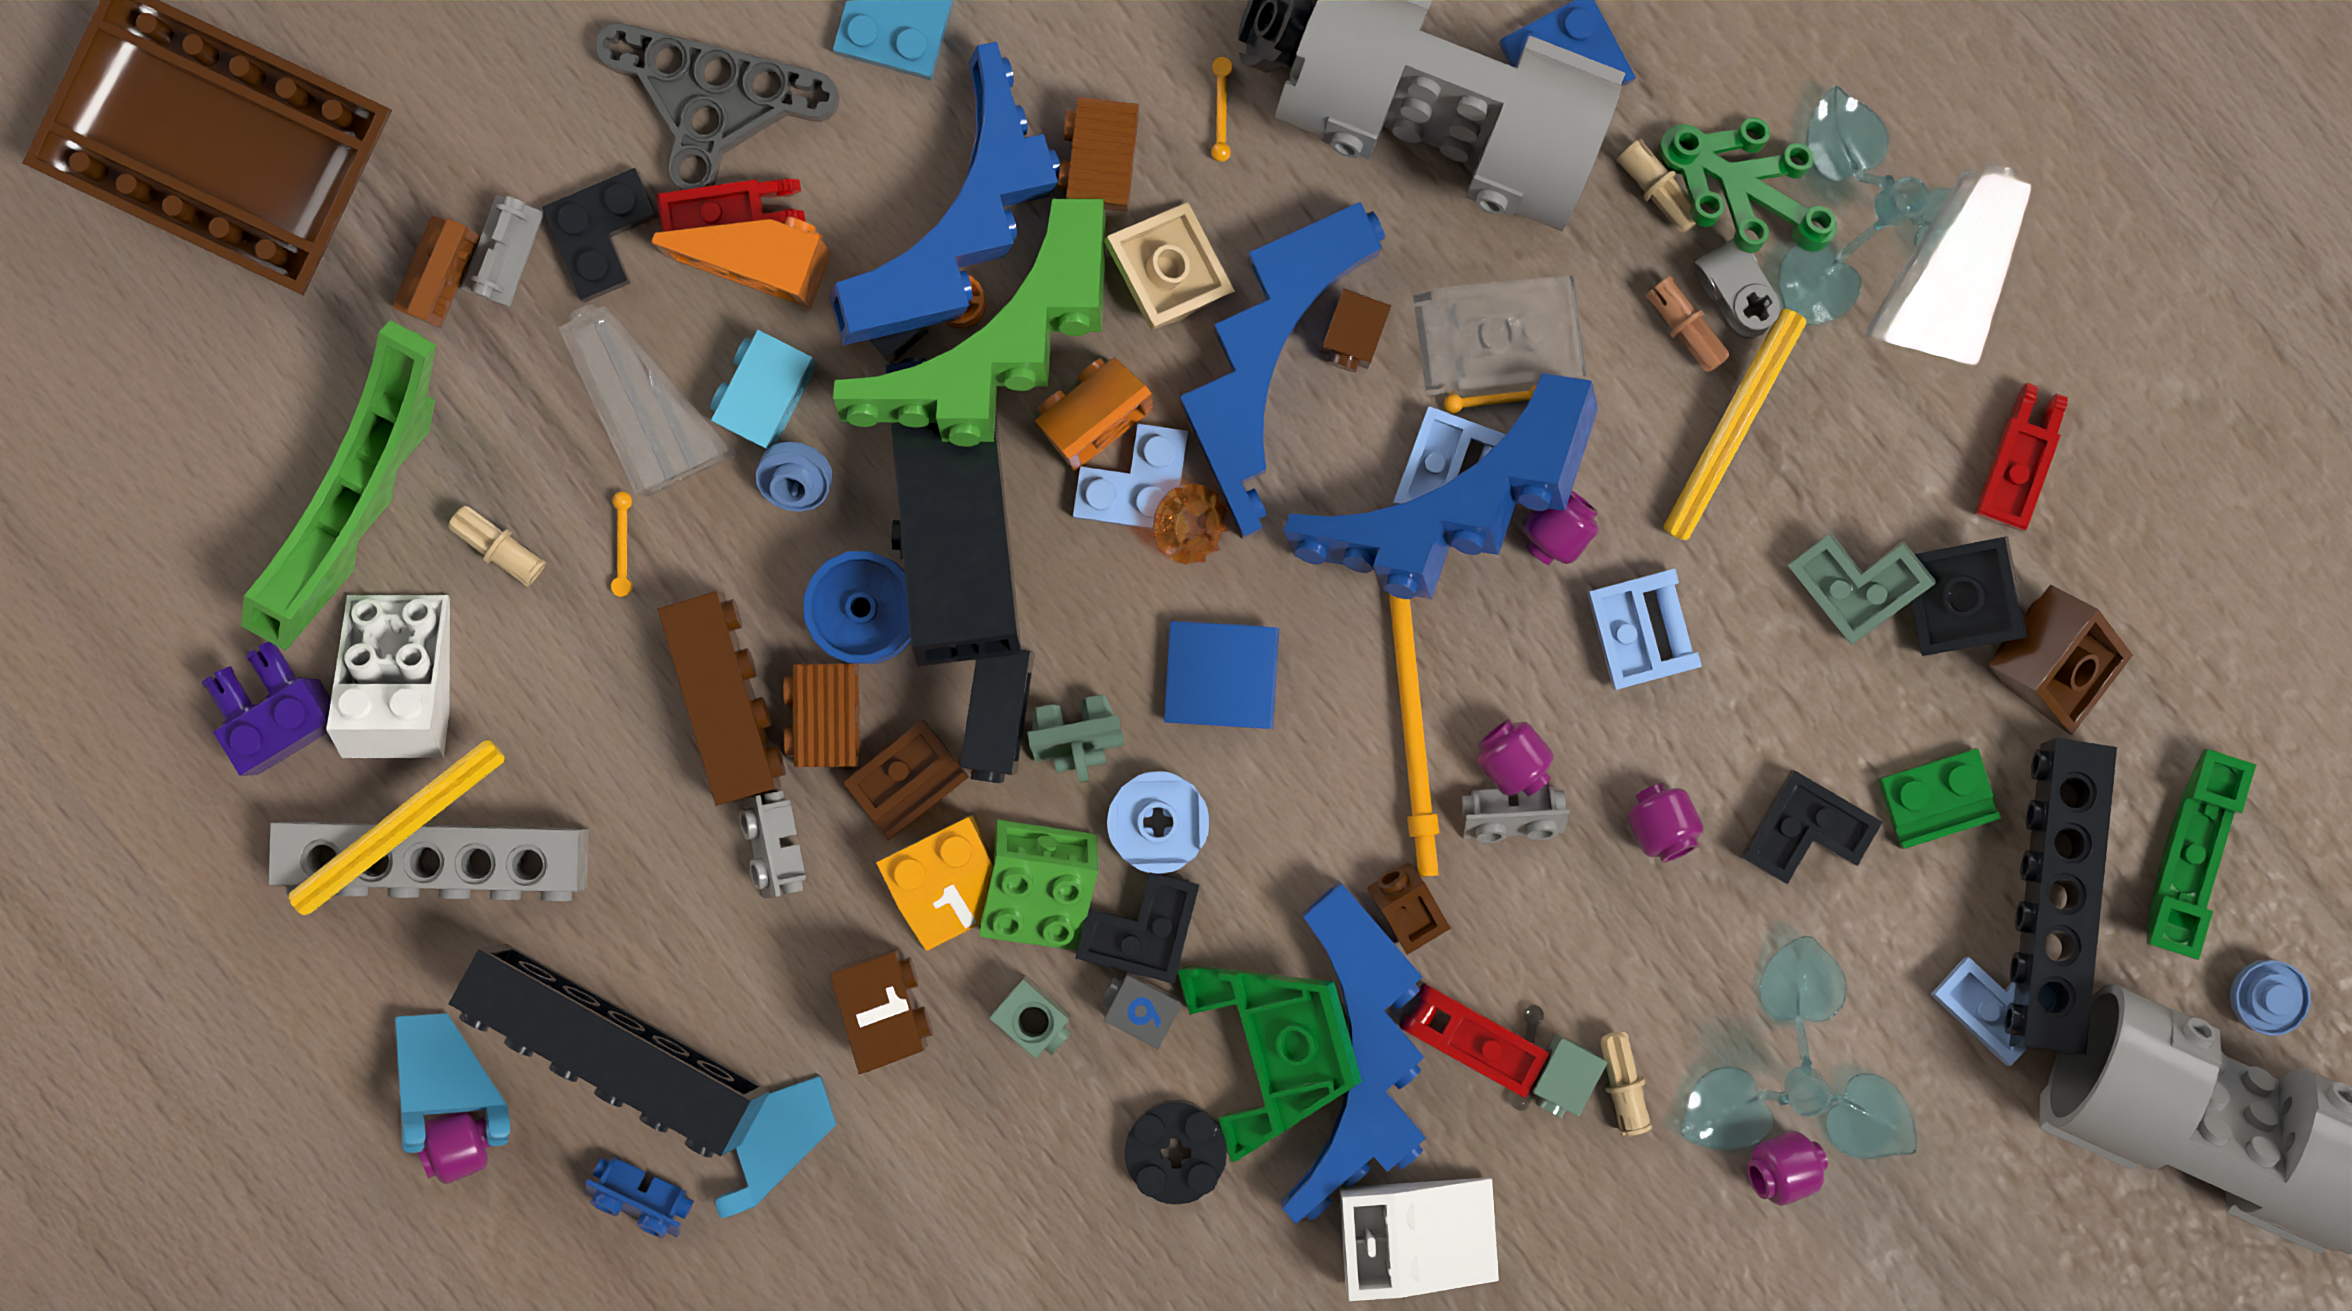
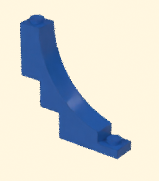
M1361 202L1249 252L1248 262L1266 301L1214 325V332L1232 369V373L1180 396L1183 410L1243 539L1261 531L1263 527L1259 519L1267 516L1255 488L1246 491L1243 483L1266 472L1263 444L1264 413L1268 388L1281 352L1298 322L1315 301L1341 278L1355 268L1376 258L1381 252L1382 247L1379 241L1385 239L1383 228L1375 212L1371 211L1366 214Z

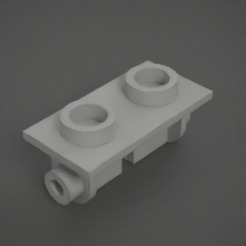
M496 195L462 290L510 307L544 216V211L527 206L524 202L513 197Z
M1545 786L1529 797L1521 791L1517 793L1518 806H1509L1508 796L1502 794L1499 789L1472 790L1471 795L1462 796L1463 816H1466L1463 839L1476 838L1481 843H1496L1509 836H1527L1531 840H1548L1554 838L1557 834L1565 833L1569 817V809H1565L1564 790L1555 791L1554 786Z
M783 791L764 794L765 805H762L760 795L742 799L744 809L740 810L739 820L745 839H751L755 859L750 860V875L754 887L757 890L761 889L763 898L781 896L779 885H782L783 894L804 890L802 880L807 878L799 844L781 848L779 838L797 834L791 801L785 800Z

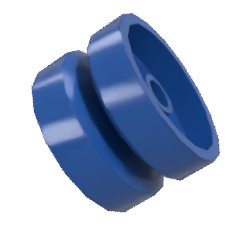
M848 551L827 560L812 575L804 595V621L812 639L828 655L852 664H880L900 655L911 643L905 570L893 560L871 551ZM859 598L864 601L868 600L871 604L870 613L863 618L857 617L859 611L853 607L855 601Z

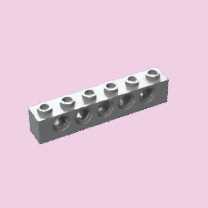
M293 821L270 823L269 885H286V894L289 895L292 890L322 868L319 863V853L324 846H330L338 855L378 823ZM423 825L387 853L389 865L383 874H379L372 867H369L341 889L337 896H368L369 887L388 888V897L398 898L419 897V888L439 889V898L467 899L470 898V890H490V899L520 900L521 891H541L542 901H572V892L587 889L589 828ZM427 847L435 850L440 858V867L433 876L427 874L420 865V856ZM478 848L486 851L491 858V869L485 877L477 875L471 867V856ZM528 850L537 852L543 862L542 871L536 878L526 875L521 867L522 857Z

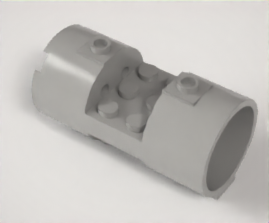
M1317 0L1298 47L1297 56L1290 73L1291 78L1286 81L1282 91L1275 119L1322 137V142L1330 144L1334 151L1343 156L1351 158L1360 156L1368 160L1375 148L1382 128L1391 129L1397 138L1405 142L1419 143L1421 141L1439 148L1440 152L1451 160L1458 162L1469 160L1477 163L1465 198L1475 201V204L1483 211L1491 214L1505 213L1510 216L1516 213L1556 230H1564L1583 191L1619 99L1622 88L1621 84L1625 76L1624 72L1530 35L1519 57L1516 68L1421 31L1432 0Z
M2108 984L2099 989L2092 996L2086 1055L2057 1053L2048 1085L2040 1094L2039 1129L2131 1170H2134L2137 1165L2149 1170L2159 1169L2166 1164L2225 1190L2227 1213L2320 1255L2325 1249L2333 1252L2341 1251L2348 1255L2352 1254V1087L2303 1068L2294 1069L2278 1080L2262 1068L2249 1067L2225 1056L2221 1052L2220 1030L2212 1027L2205 1020L2190 1017L2117 984Z

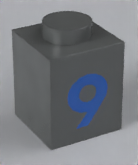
M1127 972L1123 982L1113 978L1100 1005L1108 1009L1104 1017L1105 1022L1159 1049L1182 1005V999L1133 973Z

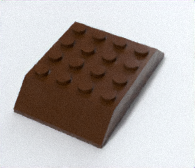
M100 0L22 164L304 296L392 110L160 0Z

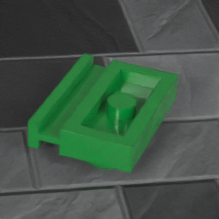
M1978 748L1965 750L1877 778L1891 825L1894 827L1898 838L1897 844L1899 849H1907L2001 819L1992 799L1994 796Z

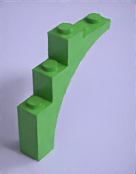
M1052 199L1047 234L1034 267L1013 299L984 328L954 349L915 367L876 377L835 380L833 400L840 421L859 427L874 426L877 422L901 423L908 427H923L929 423H937L942 442H951L955 445L966 447L977 445L979 442H994L997 386H1006L1016 391H1027L1034 387H1048L1051 332H1061L1069 336H1082L1088 332H1102L1106 244L1103 239L1106 238L1107 228L1104 200Z
M391 320L380 330L368 378L349 429L327 474L294 530L268 567L244 595L241 627L287 650L353 573L359 539L392 502L398 468L430 432L435 400L427 395L436 344Z

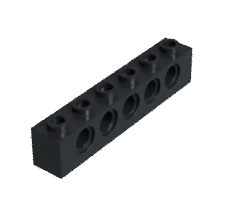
M2054 738L2041 743L2040 749H2037L2033 755L2031 777L2033 780H2037L2035 800L2029 802L2026 811V828L2032 830L2030 850L2024 852L2020 867L2021 879L2026 881L2024 901L2019 902L2015 915V928L2021 932L2019 952L2013 954L2010 963V980L2016 983L2014 1003L2008 1005L2004 1019V1028L2006 1034H2010L2009 1046L2065 1055H2086L2117 755V747ZM2063 782L2069 783L2076 790L2077 802L2073 808L2067 806L2060 797V787ZM2058 832L2065 834L2072 843V852L2068 858L2059 855L2055 849L2054 841ZM2054 882L2061 885L2066 891L2067 901L2062 909L2055 907L2049 898V890ZM2049 933L2055 935L2060 940L2062 946L2061 954L2056 961L2048 957L2044 950V940ZM2045 984L2049 985L2056 994V1005L2050 1012L2043 1009L2038 998L2039 991Z

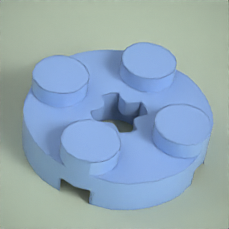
M1165 771L1147 772L1136 776L1123 785L1115 796L1108 811V834L1112 845L1121 857L1137 869L1157 874L1173 872L1195 858L1204 845L1209 831L1208 809L1194 785L1177 774ZM1155 807L1163 808L1164 816L1173 817V827H1166L1164 829V836L1161 837L1154 836L1153 829L1144 827L1143 824L1144 817L1152 816L1153 808Z

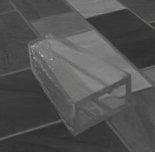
M1985 163L1983 172L1963 170L1867 326L1865 336L1977 365L2032 185L2013 180L2016 171L1998 165Z
M596 304L584 306L568 315L570 322L558 327L635 494L644 498L736 455L730 443L610 309L605 306L597 308Z

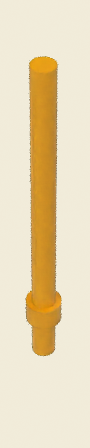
M1389 594L1412 816H1407L1409 837H1414L1419 876L1439 875L1435 834L1440 833L1438 814H1432L1410 599H1401Z

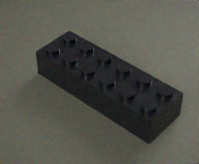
M508 944L478 949L448 1003L450 1006L461 1011L459 1019L467 1025L487 1032L489 1027L506 1036L504 1044L510 1049L528 1057H532L533 1053L542 1056L551 1062L549 1069L558 1076L572 1082H577L578 1078L583 1079L596 1087L594 1094L601 1100L616 1107H622L623 1103L642 1112L639 1119L644 1124L664 1133L669 1128L687 1138L684 1144L689 1149L704 1157L712 1158L714 1153L721 1157L740 1146L770 1092L767 1088Z

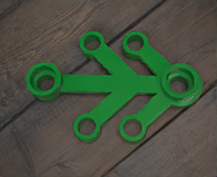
M1751 117L1746 119L1739 129L1704 134L1698 128L1691 125L1679 124L1670 127L1664 133L1659 144L1662 162L1670 171L1674 170L1677 174H1682L1692 203L1690 216L1696 224L1703 227L1713 226L1717 223L1725 209L1721 196L1709 191L1704 174L1706 173L1720 181L1736 230L1734 242L1744 252L1754 253L1759 251L1769 236V229L1766 223L1754 217L1749 199L1793 225V240L1803 250L1809 252L1822 251L1836 235L1837 221L1831 210L1823 206L1806 208L1760 181L1788 176L1793 179L1805 176L1814 162L1813 152L1806 145L1794 143L1786 148L1783 155L1730 163L1716 154L1742 149L1749 153L1759 152L1770 137V128L1765 121L1760 118ZM1746 131L1755 132L1760 139L1750 138ZM1680 143L1689 146L1692 150L1682 148ZM1790 157L1799 158L1803 165L1794 164ZM1700 204L1709 205L1713 209L1714 213L1709 214L1704 212L1701 209ZM1812 221L1819 223L1824 229L1817 228L1813 225ZM1744 231H1753L1757 235L1758 240L1748 238Z

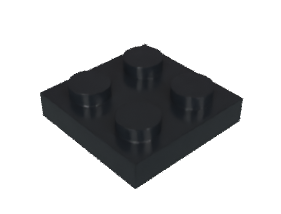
M2008 536L1915 554L1935 579V585L1911 601L1922 656L2028 637Z

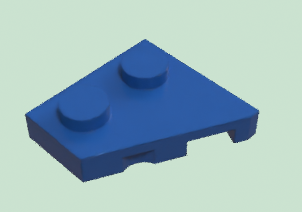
M1574 0L1502 38L1499 42V46L1510 66L1515 68L1530 35L1624 72L1625 76L1621 85H1627L1636 78L1595 0Z

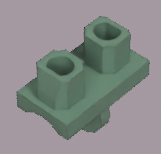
M1106 695L1092 696L1081 700L1080 706L1083 722L1064 725L1060 705L1051 704L1035 707L1033 709V731L1027 732L1035 763L1054 760L1057 773L1076 769L1079 783L1088 782L1089 774L1087 767L1106 763L1104 750L1125 746L1118 715H1113Z

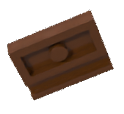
M923 719L845 780L843 784L889 841L970 776L960 767L955 757L925 719Z

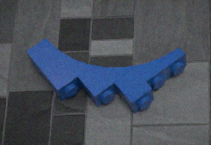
M997 42L977 45L969 61L976 100L975 140L967 176L955 202L937 226L907 252L873 271L835 283L829 299L842 345L960 319L969 307L968 301L972 300V287L966 271L959 272V268L1004 258L1014 244L1013 240L1017 237L1014 216L1009 209L1004 210V207L1047 198L1058 183L1059 159L1054 149H1048L1044 134L1024 137L1028 130L1026 115L1021 105L1015 106L1010 89L1014 84L1012 67L1007 57H1001Z
M1542 373L1528 406L1507 435L1477 464L1444 486L1411 501L1368 513L1316 516L1290 513L1283 531L1294 556L1310 564L1319 565L1329 562L1345 565L1349 569L1360 573H1369L1374 570L1377 573L1383 591H1387L1389 594L1401 599H1412L1414 596L1432 599L1450 547H1454L1458 551L1469 555H1478L1481 552L1499 555L1516 503L1536 511H1544L1548 508L1561 511L1566 510L1598 411L1592 380Z
M1340 881L1309 906L1301 915L1324 946L1340 981L1349 1020V1036L1362 1082L1344 1093L1341 1108L1327 1142L1308 1172L1281 1199L1282 1209L1295 1224L1304 1217L1312 1221L1323 1213L1332 1203L1329 1195L1343 1183L1348 1188L1353 1186L1369 1172L1371 1167L1367 1162L1371 1158L1375 1157L1387 1172L1395 1165L1401 1170L1421 1154L1423 1149L1419 1144L1426 1139L1420 1128L1387 1091L1392 1085L1401 1089L1411 1082L1420 1073L1421 1068L1417 1064L1424 1056L1385 1012V1009L1391 1004L1396 1009H1399L1409 1002L1420 990L1415 983L1422 978V975Z

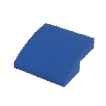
M1170 621L1164 723L1273 729L1279 628Z

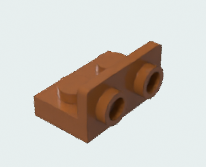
M436 216L431 217L395 298L393 307L400 312L441 329L481 236L467 226L447 218L445 221Z

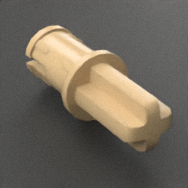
M1642 139L1630 145L1616 159L1619 165L1621 164L1645 192L1643 196L1645 201L1652 199L1678 231L1685 232L1696 224L1690 216V207L1692 205L1690 197L1674 179L1677 173L1674 170L1668 172L1644 144Z
M468 506L458 509L448 524L450 531L485 555L483 561L486 564L492 561L526 588L537 579L547 563L510 537L512 532L509 529L501 531Z
M1614 1032L1604 1035L1601 1038V1048L1604 1059L1608 1062L1606 1069L1610 1081L1604 1087L1607 1093H1611L1617 1115L1619 1133L1621 1136H1635L1646 1133L1652 1129L1642 1089L1646 1082L1643 1076H1637L1628 1035L1626 1032Z

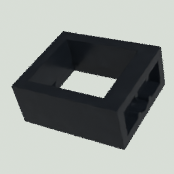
M1022 650V654L976 659L960 762L961 768L972 769L970 779L1001 783L1004 782L1005 774L1013 775L1017 773L1035 653Z

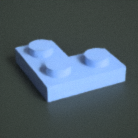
M1138 424L1130 474L1080 466L1073 518L1173 532L1188 431Z
M1970 957L1963 958L1930 995L2006 1066H2012L2026 1050L2025 1048L2009 1046L2010 1034H2006L2004 1028L2006 1009L2010 1003H2014L2016 983L2012 982L2004 990ZM2043 985L2038 995L2039 1003L2043 1009L2050 1012L2056 1005V994L2049 985Z

